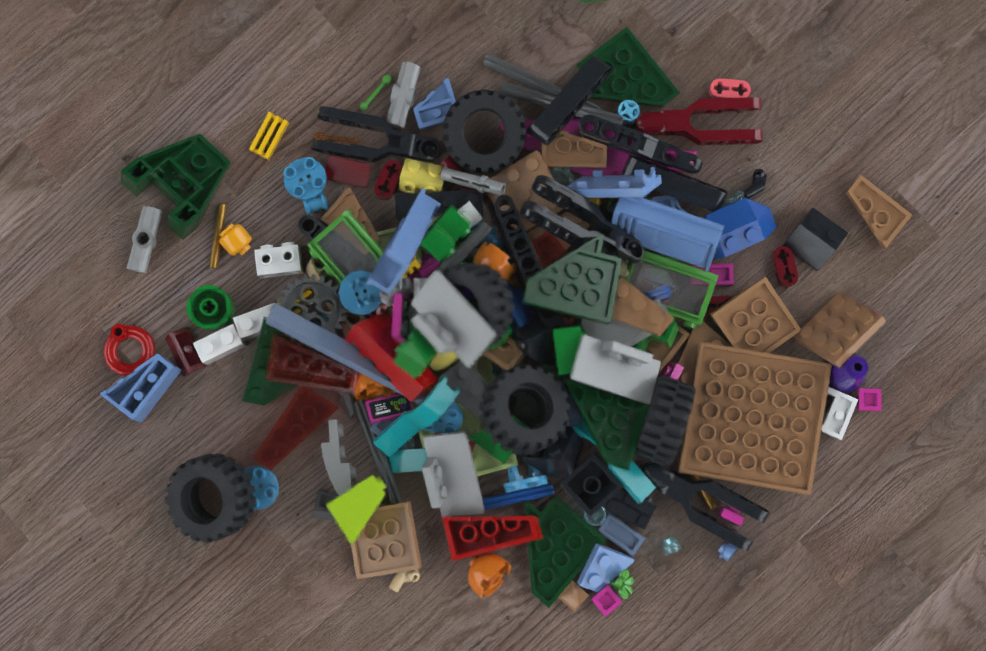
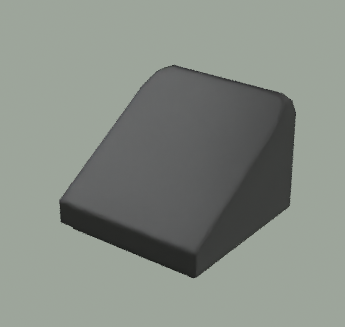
M318 491L313 509L314 518L335 521L326 505L338 498L339 495Z

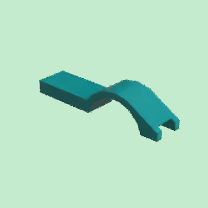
M444 375L436 382L431 393L418 407L412 411H404L373 440V444L390 457L420 429L427 428L437 421L458 396L460 389L456 387L452 390L445 383L448 381V378Z
M584 422L581 425L576 424L572 427L580 437H584L595 444ZM633 461L628 471L609 464L608 470L637 503H641L656 488Z

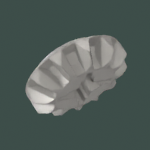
M400 278L390 294L383 290L381 291L380 300L386 306H391L394 304L395 294L402 293L406 298H409L410 294L414 291V285L410 279Z

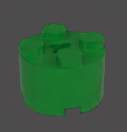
M204 285L197 288L189 297L186 310L188 317L195 325L206 331L216 332L232 324L235 316V303L232 297L221 288L214 285ZM211 304L215 306L212 313L207 311L208 308H211Z

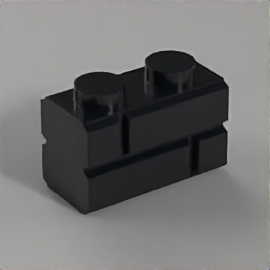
M623 487L606 502L604 509L645 530L656 509V505L652 504L653 499L648 496L641 503H637Z

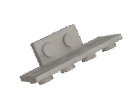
M434 271L411 302V305L419 312L412 319L415 326L440 354L454 352L467 367H471L496 337L494 330L440 271Z
M582 335L570 378L645 404H650L661 362L653 359L652 354L615 341H601Z
M467 432L424 436L423 442L427 460L422 467L431 507L440 508L442 517L483 514L485 508Z

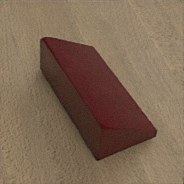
M328 155L326 176L327 180L367 188L372 168L370 164Z
M189 326L171 332L166 336L165 340L178 367L182 370L183 376L206 366V364L201 362L193 345L196 341Z

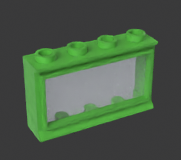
M351 209L345 210L343 214L307 244L311 248L309 250L310 254L316 260L320 259L325 266L323 268L331 277L335 276L339 281V287L345 276L354 271L364 270L373 272L384 252L380 248V243L376 239L373 240L367 233V228L352 215L354 212Z
M645 250L644 256L639 262L635 264L629 263L627 282L641 293L667 285L671 291V296L660 302L662 305L667 306L668 313L674 318L673 321L675 319L682 321L683 326L695 329L696 326L701 328L719 275Z

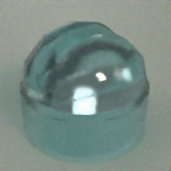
M668 537L662 544L665 555L673 554L682 549L679 541L674 537Z

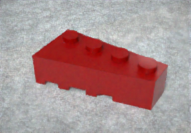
M388 312L356 323L344 340L360 349L359 353L364 358L368 357L377 365L375 369L381 374H386L391 379L390 383L410 402L426 396L435 386L436 382L439 381L429 367L419 377L417 376L414 379L393 362L398 355L395 351L400 343L392 337L393 319Z
M535 516L442 517L452 561H460L543 539L538 517Z

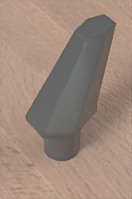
M339 384L334 389L340 396L338 401L341 403L349 419H352L356 413L352 390L346 391Z

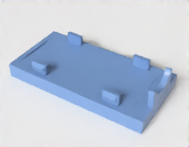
M651 167L650 175H646L644 170H634L635 175L603 176L602 170H593V176H581L568 185L567 188L585 198L644 197L662 182L661 175L655 174V167Z

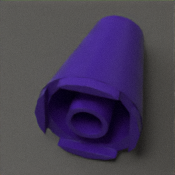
M854 353L839 368L832 364L828 387L842 393L857 390L863 384L868 372L866 360L857 353Z

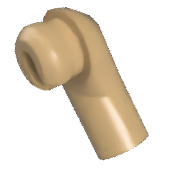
M415 569L396 573L389 588L398 593L403 583L417 582L419 580V571Z

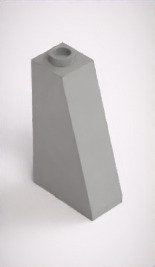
M659 299L652 300L668 313L667 306L662 305ZM581 319L586 336L601 341H615L631 347L652 335L612 319L608 325Z

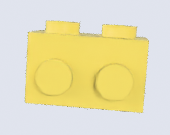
M406 158L400 174L399 191L417 194L423 188L426 190L425 193L442 192L444 181L441 180V172L444 167Z

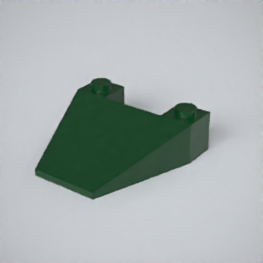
M197 134L137 157L121 170V183L136 197L152 184L177 206L168 214V227L184 240L199 227L231 161L201 134Z

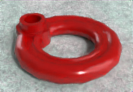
M116 324L112 327L111 334L104 344L103 354L106 364L113 372L120 376H128L135 371L134 369L153 357L156 348L153 338L146 330L139 326ZM118 329H122L120 336L116 335ZM128 338L139 341L142 346L140 359L132 364L120 361L117 356L119 343L126 341Z

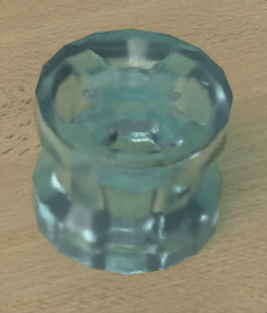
M601 507L591 517L583 511V517L588 524L598 526L605 521L606 511Z

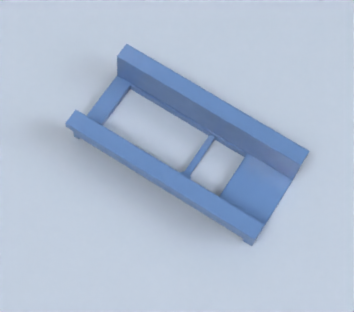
M421 189L407 216L403 217L370 275L366 283L367 285L374 284L390 294L410 265L436 211L441 205L424 194L425 189Z
M620 197L612 218V224L638 239L644 248L701 268L704 267L707 272L711 266L724 229L723 225L641 197Z

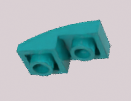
M421 448L396 451L389 457L391 472L422 471V467L427 460L426 450Z

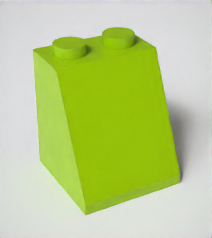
M374 475L370 476L326 505L351 544L355 542L385 495L383 490L387 487L380 476L377 478Z

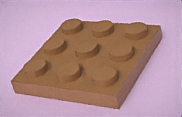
M538 150L489 178L506 183L503 195H508L513 199L526 232L537 225L521 216L520 210L524 201H532L542 207L546 206L549 211L556 215L564 211L532 190V184L538 175H545L555 180ZM487 192L494 204L499 195ZM503 205L500 207V210L507 211L510 207ZM511 224L513 227H515V229H517L518 226L516 224Z
M765 276L758 279L710 314L730 345L736 348L770 353L801 331V328Z
M838 292L793 337L796 342L839 368L886 320L879 313Z
M411 501L377 507L355 542L351 544L357 579L422 568Z

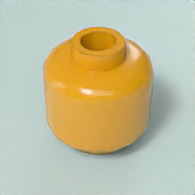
M231 223L219 234L221 236L219 243L232 256L238 253L242 256L251 248L249 243L252 237L240 224L233 225Z

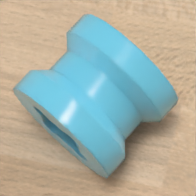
M625 100L618 107L617 115L623 116L622 124H633L639 115V106L633 100Z

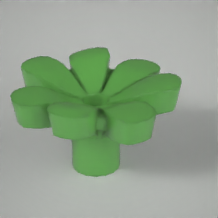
M621 570L619 578L610 582V588L618 589L619 595L623 599H628V594L632 595V587L630 585L634 583L633 577H629V570Z

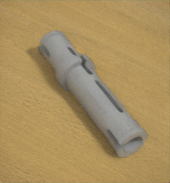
M444 167L441 172V180L474 188L480 193L489 192L500 196L504 194L506 189V183L491 180L488 176L482 175L480 177L448 167Z

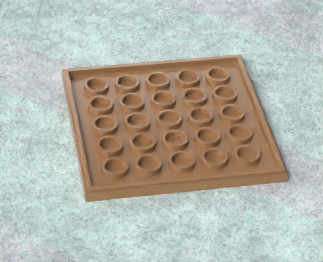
M699 342L692 382L693 387L696 389V394L683 436L678 472L811 495L832 364Z

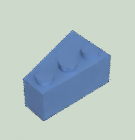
M159 354L151 357L134 369L135 371L130 375L117 381V384L108 390H104L100 395L129 418L142 423L182 371L166 357Z

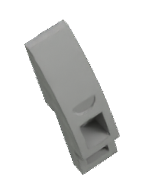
M338 419L328 420L330 442L321 443L329 478L336 492L341 496L354 487L353 480H357L356 467H352V463H343V459H346L345 446H341V437H344V426L339 423Z

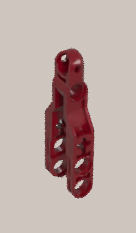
M761 98L698 99L684 110L640 113L635 119L634 126L637 131L650 136L683 135L697 145L758 144L763 142V130L761 129L695 130L691 126L689 119L692 114H720L724 111L742 113L743 111L762 110Z

